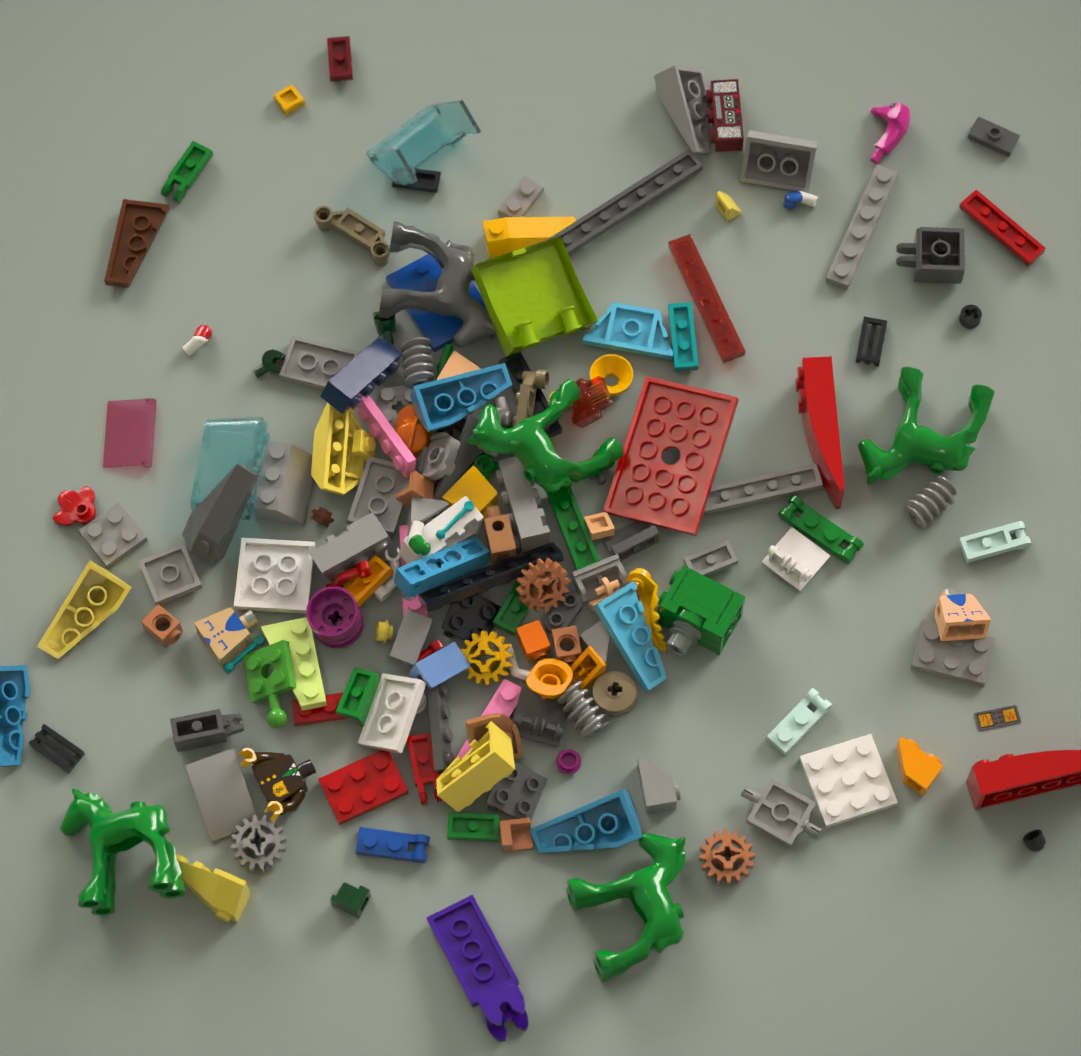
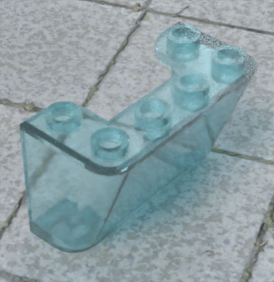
M263 417L207 419L191 495L192 512L236 464L240 463L259 475V466H256L257 460L262 458L264 446H267L270 439V433L267 432V422H264ZM255 488L240 520L250 521L252 512L255 513L253 508Z

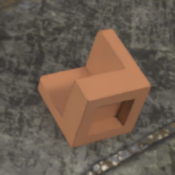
M414 470L410 472L409 488L397 493L396 500L410 507L412 496L433 499L434 482Z
M530 818L499 821L503 853L533 849Z

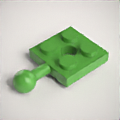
M286 640L278 641L243 656L250 702L258 704L269 699L271 711L267 715V722L275 729L282 728L287 722L286 713L280 709L278 695L296 688L290 645ZM272 666L273 672L270 674V677L267 678V670L269 667Z

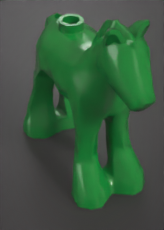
M903 367L898 382V390L905 400L906 407L902 419L896 428L891 448L888 451H884L869 439H863L858 444L859 453L866 469L865 473L868 475L867 484L874 483L878 479L881 481L892 479L907 468L910 462L930 466L929 470L935 474H943L944 470H964L968 466L970 455L975 450L971 443L976 442L979 430L986 421V416L995 393L994 390L984 385L972 386L968 401L972 414L970 421L960 431L945 437L928 427L918 425L917 413L921 401L924 374L919 369Z
M571 379L564 381L559 386V389L551 395L549 408L532 417L523 419L520 423L509 429L501 427L497 408L492 404L485 405L475 429L472 430V436L466 441L473 445H479L488 452L513 453L524 466L523 474L527 481H534L549 493H556L561 488L572 486V481L577 483L587 477L599 475L603 470L613 467L615 461L623 457L622 447L614 438H609L601 444L594 452L593 457L588 461L572 462L559 458L555 453L551 439L544 431V428L558 420L564 412L573 406L572 403L580 398V389L575 381Z
M72 788L74 800L70 803L60 829L64 835L73 836L89 824L91 828L89 843L93 859L92 878L79 894L78 906L91 908L94 915L114 913L116 855L118 852L127 851L143 841L152 847L156 855V868L150 879L148 889L158 892L163 898L169 899L182 897L185 894V887L181 881L182 871L176 859L175 846L165 837V834L169 833L170 828L167 824V813L163 806H146L145 802L136 801L130 804V809L113 813L112 809L98 794L91 792L83 794L80 790Z
M643 833L642 838L638 839L639 846L653 858L654 863L651 866L634 870L615 881L600 885H594L579 878L567 880L568 888H566V893L574 911L601 905L616 899L629 898L633 903L635 911L646 924L639 941L631 948L618 953L607 950L595 951L593 962L601 982L610 979L614 975L622 974L631 966L648 959L649 952L653 948L661 954L666 947L677 944L682 940L684 931L681 928L680 919L684 918L683 910L679 903L673 904L667 886L674 881L685 864V837L677 840V838L671 839L651 833Z

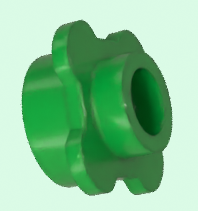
M484 453L480 454L475 462L470 465V468L474 465L486 480L490 478V475L495 470L499 469V463Z

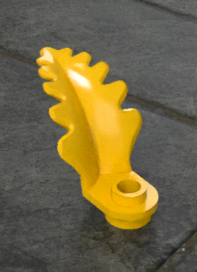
M642 568L634 569L629 573L627 582L629 584L635 581L637 587L635 592L639 595L638 601L642 602L644 608L643 615L646 624L650 626L652 632L650 636L653 645L665 652L667 649L666 642L663 641L664 635L659 633L662 628L657 624V621L660 619V615L656 611V608L659 606L657 604L659 600L657 595L658 585L651 579L648 571Z

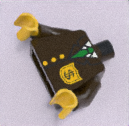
M244 748L238 754L239 757L244 756L247 758L241 762V766L248 767L251 763L254 764L251 766L253 774L269 803L265 812H273L270 818L271 821H276L279 815L283 816L297 811L305 798V793L308 791L304 778L316 773L311 760L309 759L296 765L291 754L254 752L250 748Z

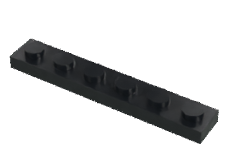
M551 542L450 580L418 594V598L428 612L439 610L445 605L463 601L466 597L477 593H484L490 588L508 584L511 580L524 576L521 570L528 571L530 569L528 563L531 562L535 566L539 558L544 563L547 558L553 562L564 561L563 552Z

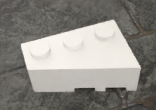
M467 496L424 526L421 536L425 542L431 545L428 555L477 536L484 516L474 506L472 511H467L445 533L444 539L436 537V532L442 530L464 508L466 501H470ZM408 536L402 541L399 555L407 564L426 557L414 553L408 545Z

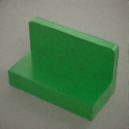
M354 667L337 707V714L357 720L363 728L381 679L376 672Z

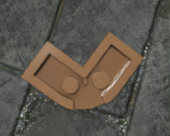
M493 713L465 721L469 744L474 739L479 741L488 731L486 726L492 721L511 738L514 759L524 757L519 730L509 717Z

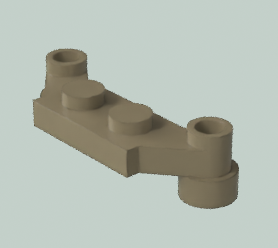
M319 206L315 209L314 219L321 231L335 229L371 251V256L377 266L382 267L388 263L390 253L389 245L383 239L385 230L349 208H346L345 211L332 212L328 206Z
M548 370L523 372L520 391L516 393V405L518 407L517 415L513 416V427L523 419L533 416L536 390L548 389L550 374Z

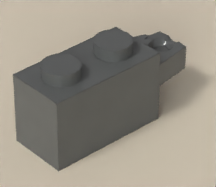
M220 709L170 719L177 752L227 742V737L244 731L241 714L222 715Z

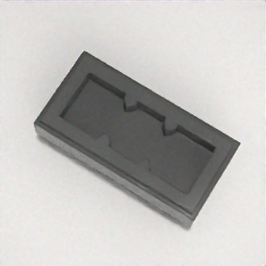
M978 116L968 134V138L1010 157L1020 135Z

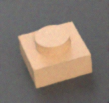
M607 512L584 517V522L592 540L615 535V528Z

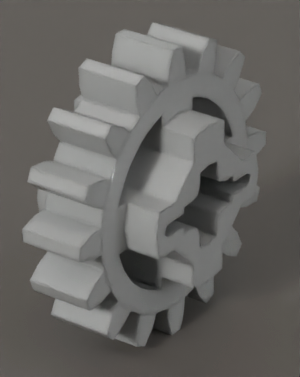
M253 815L252 822L249 823L245 818L243 819L244 827L238 825L235 827L238 835H231L232 840L236 842L231 845V849L238 851L234 854V858L236 860L242 858L240 864L243 868L250 864L251 871H254L256 866H259L263 872L267 864L274 868V859L282 860L279 852H286V847L281 845V843L286 842L287 839L286 836H279L282 834L283 828L282 826L275 828L276 821L268 823L266 815L262 817L261 821H258L256 815ZM261 828L268 829L274 835L264 833ZM252 829L250 835L244 838L245 834ZM257 834L259 835V837H260V839H261V841H262L261 847H260V850H261L260 853H259V851H258V848H256V845H255V844H256V839H257ZM274 848L273 852L266 857L267 852ZM244 851H246V853H253L256 856V859L250 858L244 853Z

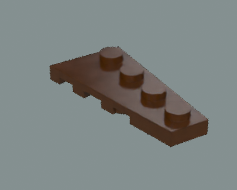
M123 199L105 275V285L130 287L170 210L168 204Z

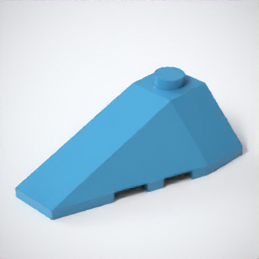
M505 363L413 386L410 398L417 419L426 431L430 432L452 426L510 388L512 382Z

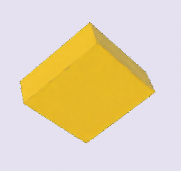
M293 84L273 95L274 101L285 115L305 105V100Z

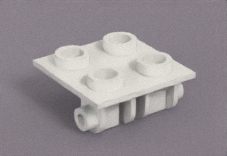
M791 527L775 547L772 545L768 549V555L761 563L801 591L829 559L830 555Z

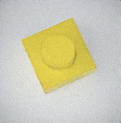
M363 429L354 430L352 453L367 462L368 456L374 457L376 438Z

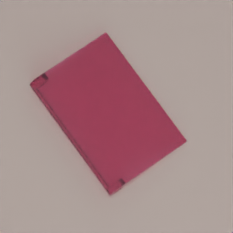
M156 399L108 401L103 468L142 465L145 468L152 467Z

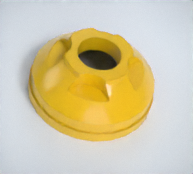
M608 354L601 356L590 368L592 386L602 382V388L605 389L603 391L606 392L604 394L609 397L623 394L632 384V366L625 358L619 355ZM608 376H614L618 379V383L615 386H608L604 380Z

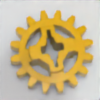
M481 631V637L473 633V641L465 640L464 643L467 645V648L460 649L470 663V667L463 672H470L467 677L469 680H473L476 677L477 684H482L485 680L486 685H492V679L495 682H501L500 675H509L505 670L506 667H513V664L508 662V658L514 657V654L507 652L511 648V644H503L505 641L504 636L496 639V632L491 631L489 637L487 631ZM491 642L497 645L500 652H497L493 649V644H491ZM478 645V649L472 654L474 648ZM486 654L495 656L494 658L486 660V662L483 660H478V658H482L486 656ZM499 662H501L498 669L495 671V666ZM473 664H476L478 667H480V672H482V674L476 671V669L473 667Z

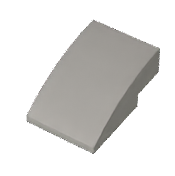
M234 748L185 765L212 843L228 838L233 834H238L235 827L237 825L244 827L243 819L246 818L250 823L253 821V815L257 817Z

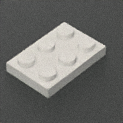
M382 673L358 744L363 747L402 754L427 683L420 679Z

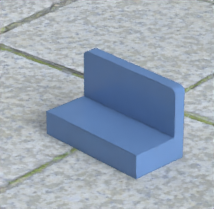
M453 642L415 663L408 674L414 679L422 677L429 689H433L470 667V663L457 644Z

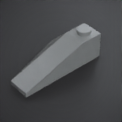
M674 65L654 75L659 98L694 154H710V129L706 125L708 108L705 107L706 90L708 88L703 69Z

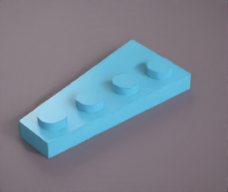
M635 581L593 607L643 691L646 692L667 679L658 649L653 645L650 636L652 632L650 626L646 624L643 615L644 608L642 602L638 601L635 592L637 587Z

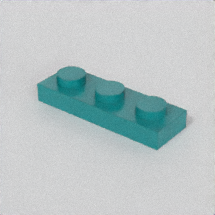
M692 302L668 304L674 372L698 370Z

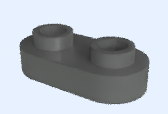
M569 590V592L563 593L562 596L565 600H558V607L552 606L549 612H547L544 618V627L549 634L552 635V629L569 627L578 616L583 606L582 597L578 592ZM573 599L575 602L573 604L566 603V600ZM554 618L561 620L559 623L552 622Z

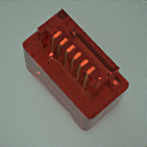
M600 376L590 381L583 378L575 381L580 389V398L572 403L574 413L571 419L574 425L584 428L603 417L601 411L613 405L605 379Z

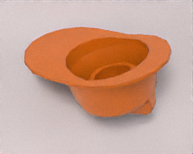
M413 404L405 406L398 413L394 430L415 459L418 460L421 450L425 446L429 447L433 431L427 432L417 419Z

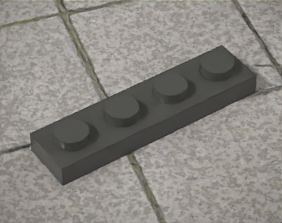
M446 682L433 689H429L426 684L434 770L439 774H442L455 760L451 750L453 734L449 728L448 719L451 717V712L446 700V695L448 694Z

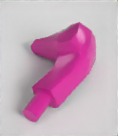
M895 102L880 108L873 107L870 111L871 114L888 123L887 130L875 144L876 151L870 159L875 164L880 162L884 154L889 155L908 130L911 112L902 103Z

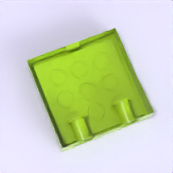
M561 236L476 263L471 268L506 357L591 328L598 322L597 316L577 278Z

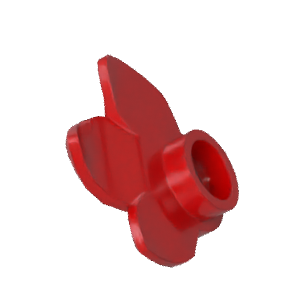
M85 486L79 493L73 490L61 492L58 496V504L61 509L52 519L63 526H69L75 522L83 525L88 524L96 517V508L93 505L95 500L94 491Z

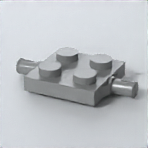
M771 778L766 788L759 794L747 787L741 793L742 797L754 803L753 810L746 820L747 824L790 848L797 836L803 833V831L814 836L816 839L818 838L822 829L809 822L810 814L816 802Z

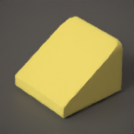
M721 191L717 192L715 205L726 220L730 221L742 213L729 195Z

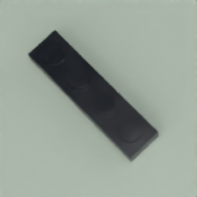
M521 352L499 360V364L505 363L512 382L511 388L515 395L517 391H520L523 372H531ZM541 389L536 390L533 416L549 408V403ZM558 420L544 428V431L551 438L562 433V427Z

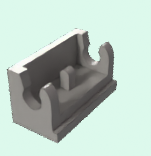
M618 554L572 572V582L576 591L581 595L583 604L606 595L603 593L597 596L595 593V589L602 586L601 578L606 577L609 582L618 580L620 586L613 589V591L628 584L626 580L627 574Z
M407 609L388 658L414 666L433 619Z

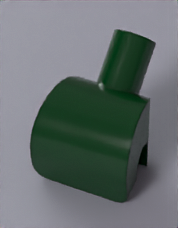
M379 311L374 312L373 319L377 333L383 334V338L391 345L394 344L392 332L397 331L396 314L388 319L378 318Z
M274 349L266 351L262 356V365L253 370L256 377L259 378L268 371L280 373L281 368L276 365V361L284 360L285 354Z

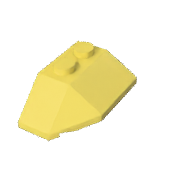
M328 402L314 430L311 476L321 490L344 495L360 483L363 474L364 460L352 453L354 430L362 428L353 414L354 410L349 408L344 414H341Z

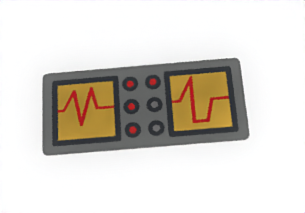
M1017 705L974 713L979 731L1021 722Z

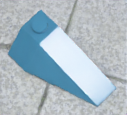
M27 665L0 666V767L21 765L24 742L22 727L23 721L27 718V712L25 711L26 699L30 695Z
M628 790L617 791L530 829L539 853L619 848L642 838L638 813Z

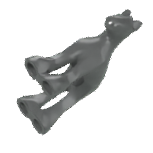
M394 221L389 253H398L408 248L423 250L433 256L443 271L437 281L436 290L433 292L383 287L378 318L388 319L405 309L423 310L439 316L457 317L463 320V325L453 337L454 344L459 348L485 338L495 339L494 334L497 331L488 311L469 296L471 280L475 281L471 271L474 265L473 257L475 256L472 249L465 245L455 244L450 240L444 244L437 235L425 233L414 226H404L402 223Z

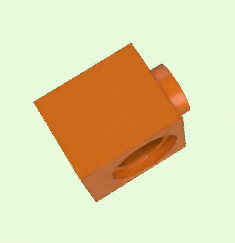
M540 620L516 628V637L527 663L531 661L539 662L551 654V646Z

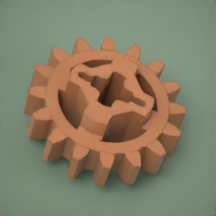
M540 558L537 559V565L535 566L531 562L528 563L530 569L528 571L522 569L521 572L524 574V577L517 578V581L521 584V586L516 588V591L520 594L518 598L527 608H533L536 612H540L541 608L549 612L550 605L557 608V601L565 600L562 594L569 592V589L565 586L570 583V580L566 577L567 571L557 561L553 562L549 558L546 559L545 563Z
M724 829L723 835H719L717 831H714V839L708 836L705 839V843L708 846L701 845L700 851L704 854L699 855V861L705 862L701 870H709L708 879L714 876L717 877L716 884L726 880L727 886H730L732 879L739 884L741 881L740 876L742 875L747 878L749 876L747 869H753L754 863L749 861L755 859V853L749 852L753 845L752 843L745 844L747 837L745 835L738 838L737 830L732 835L728 834L727 829ZM721 843V846L717 850H713V852H711V850L717 844ZM731 843L737 845L740 849H737V848H736L734 845H732ZM725 853L731 858L730 861L725 860ZM741 863H743L739 869L733 871V868L736 865H741ZM714 866H718L722 871H719Z

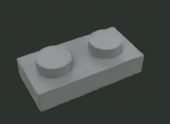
M524 176L500 206L498 214L504 218L524 217L542 195L544 187Z
M729 540L683 558L685 566L706 577L735 566L739 561Z

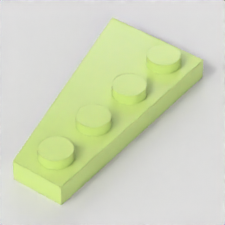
M307 618L260 626L269 645L281 640L289 642L296 688L292 692L302 711L327 706L313 633Z

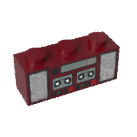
M738 79L711 80L710 90H706V103H711V109H708V123L713 125V129L709 131L710 143H714L715 152L743 151L744 135Z

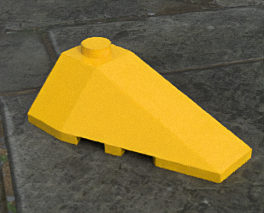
M505 217L483 221V235L488 259L546 241L574 223L576 219L575 217Z

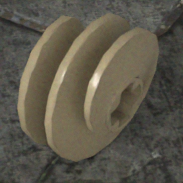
M609 671L599 676L593 684L592 697L595 706L598 705V709L608 715H621L628 713L637 702V688L630 676L619 671ZM618 691L617 696H612V692Z

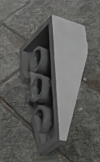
M467 415L452 426L438 429L435 434L445 432L460 442V448L454 461L455 469L453 473L433 481V499L442 500V496L457 482L482 452L478 445L466 442L472 436V430L475 429L478 423V419L473 416Z
M240 463L236 464L190 514L182 535L192 554L208 564H212L225 557L259 477L257 473Z

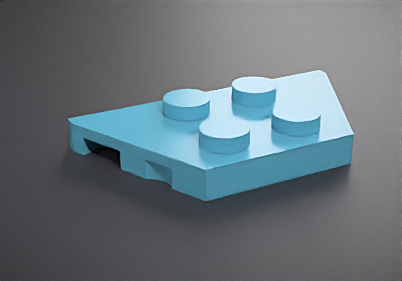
M613 302L606 310L605 315L598 319L593 329L588 334H585L582 339V344L667 360L673 359V351L670 348L668 335L663 326V319L659 310Z

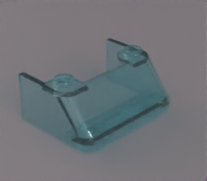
M463 100L432 104L369 149L366 154L370 161L395 184H402L404 186L409 183H415L418 180L414 169L441 148L450 145L452 148L456 147L464 141L463 137L478 134L481 130Z

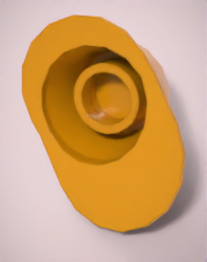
M558 659L541 660L527 676V686L540 695L543 700L546 698H558L572 680V669L567 663Z

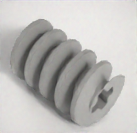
M427 337L411 338L401 346L403 352L402 359L404 361V383L408 388L413 389V386L432 382L431 380L434 379V374L431 372L434 367L430 364L433 358L429 355L432 352L431 347H429L431 340Z
M938 476L934 482L928 484L927 488L922 489L920 494L915 495L913 500L907 502L906 506H904V511L913 523L924 529L926 528L924 519L929 523L933 522L931 513L938 517L940 516L938 507L945 511L947 510L945 501L950 505L954 503L952 495L955 496L957 494L956 489L947 479Z
M579 681L562 693L558 703H567L563 711L565 713L572 712L568 718L570 721L577 720L574 728L582 729L579 735L581 738H585L600 732L608 726L609 722L600 723L604 714L595 715L599 707L598 705L589 706L594 699L593 697L584 698L588 690H579L578 688L583 683Z

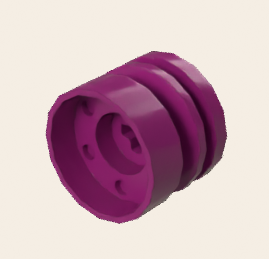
M337 586L326 587L317 591L310 598L306 607V618L317 639L323 645L333 649L345 648L352 645L361 636L364 629V617L354 596L346 589Z

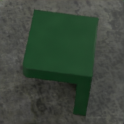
M343 883L337 895H332L330 900L332 906L360 918L371 898L370 889L362 885L356 888Z

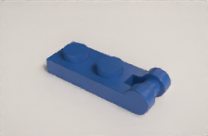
M359 827L355 852L358 855L426 863L427 854L425 850L426 846H429L430 837L424 834L414 835ZM409 844L416 845L415 851H408Z

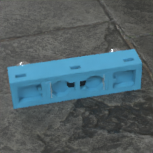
M474 536L397 568L394 584L402 591V596L405 600H414L420 593L487 566L490 551Z

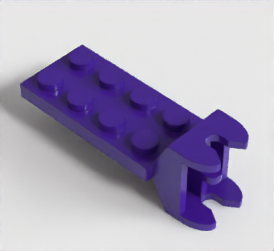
M471 895L426 917L472 1008L478 1006L490 1034L496 1040L505 1042L507 1030L504 1024L513 1021L518 1029L525 1032L528 1029L529 1020L525 1010L524 997L518 987L519 980L474 896Z

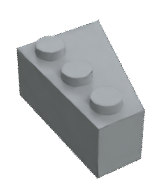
M373 512L346 526L347 530L337 537H334L333 534L326 537L327 543L316 549L313 545L306 548L322 574L331 582L339 573L350 570L361 561H368L367 557L375 552L377 554L381 553L389 547L388 543L392 539Z

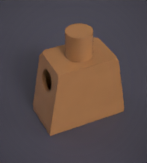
M498 505L488 507L486 509L488 518L484 519V531L488 550L490 551L491 565L516 556V546L509 516L507 514L502 515L501 508Z

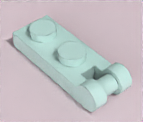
M1023 521L959 538L958 541L966 563L1016 549L1022 550L1032 545L1030 538L1024 532L1026 528ZM1010 534H1015L1017 539L1012 540Z
M814 688L806 694L766 738L784 755L832 707V704L827 699L824 701L818 696L819 692ZM811 703L818 708L814 713L807 708Z

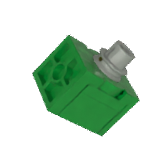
M683 565L680 572H674L669 582L671 585L669 591H664L657 603L660 605L657 610L660 615L658 624L668 628L671 634L666 647L679 656H685L690 647H696L700 643L701 646L720 655L743 615L745 596L738 592L734 593V590Z

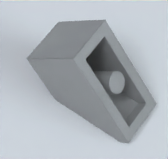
M643 757L638 758L637 769L646 814L676 809L677 800H681L679 786L673 784V778Z

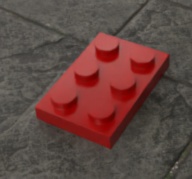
M384 750L373 753L318 779L339 826L409 794L390 752Z

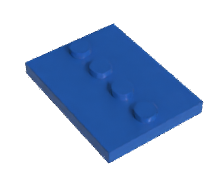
M427 254L386 276V281L392 289L433 292L436 290L437 281L443 270L433 256ZM471 281L469 296L487 310L481 294ZM405 309L423 337L431 340L429 346L433 352L444 348L445 344L453 343V337L463 325V320L457 317L439 316L423 310Z

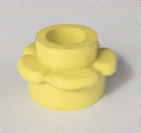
M385 620V622L378 621L376 625L375 641H382V644L392 639L393 625H389L388 620Z

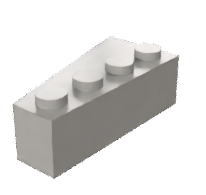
M517 457L498 461L499 470H495L498 485L503 484L504 492H501L503 505L509 507L510 513L507 515L509 516L511 528L514 527L516 535H513L516 550L520 549L522 554L549 544L550 530L548 525H546L544 510L539 508L541 507L540 497L537 488H534L535 482L527 481L523 474L525 468Z

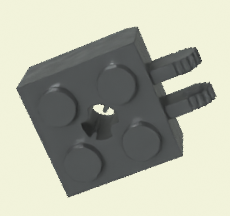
M920 227L916 229L914 243L897 244L896 251L898 253L914 255L901 256L896 259L898 266L914 268V282L962 283L965 272L964 228Z

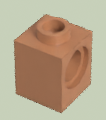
M159 604L141 621L144 630L165 648L170 644L176 643L182 635L181 632L183 630L180 622ZM161 625H169L166 631L158 630Z
M575 625L552 629L555 658L567 663L571 667L582 654L577 627ZM568 644L573 649L571 651H563L561 647Z

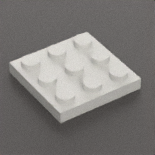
M241 538L234 609L306 614V607L311 594L314 560L306 548L312 545L315 548V542Z
M871 734L799 757L825 828L882 811L898 804Z

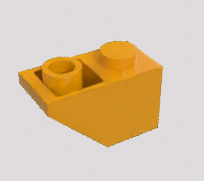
M901 736L896 750L902 782L924 796L941 774L943 765L935 755L923 752L915 741L911 739L906 740Z

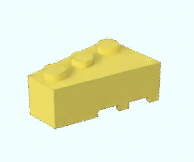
M492 721L486 726L488 731L479 741L474 739L469 744L472 747L462 759L457 757L436 779L437 795L457 812L470 806L476 798L484 792L490 791L496 783L508 777L515 770L512 740Z

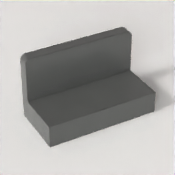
M635 521L615 531V535L602 538V542L611 556L618 554L620 561L658 543L659 532L655 525L650 527L648 524Z

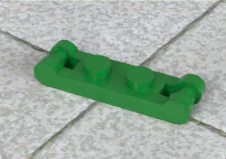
M795 495L789 499L788 506L782 508L778 513V516L784 522L846 564H850L854 559V553L860 551L864 546V543L858 537L850 535L806 505ZM795 511L801 513L799 518L793 515ZM842 543L848 545L846 549H842L840 546Z

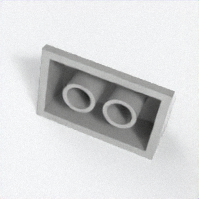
M749 130L740 182L808 193L818 142Z
M268 441L253 507L256 519L304 526L314 481L311 476V454L292 444Z

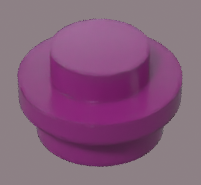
M563 750L556 758V766L564 774H574L581 767V757L574 750Z

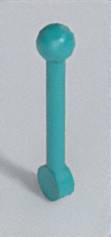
M466 501L464 508L442 530L436 532V537L444 539L445 533L467 511L470 512L474 509V503Z
M257 635L254 643L231 663L224 665V671L227 673L232 672L233 667L243 659L244 655L249 654L255 647L264 644V637Z

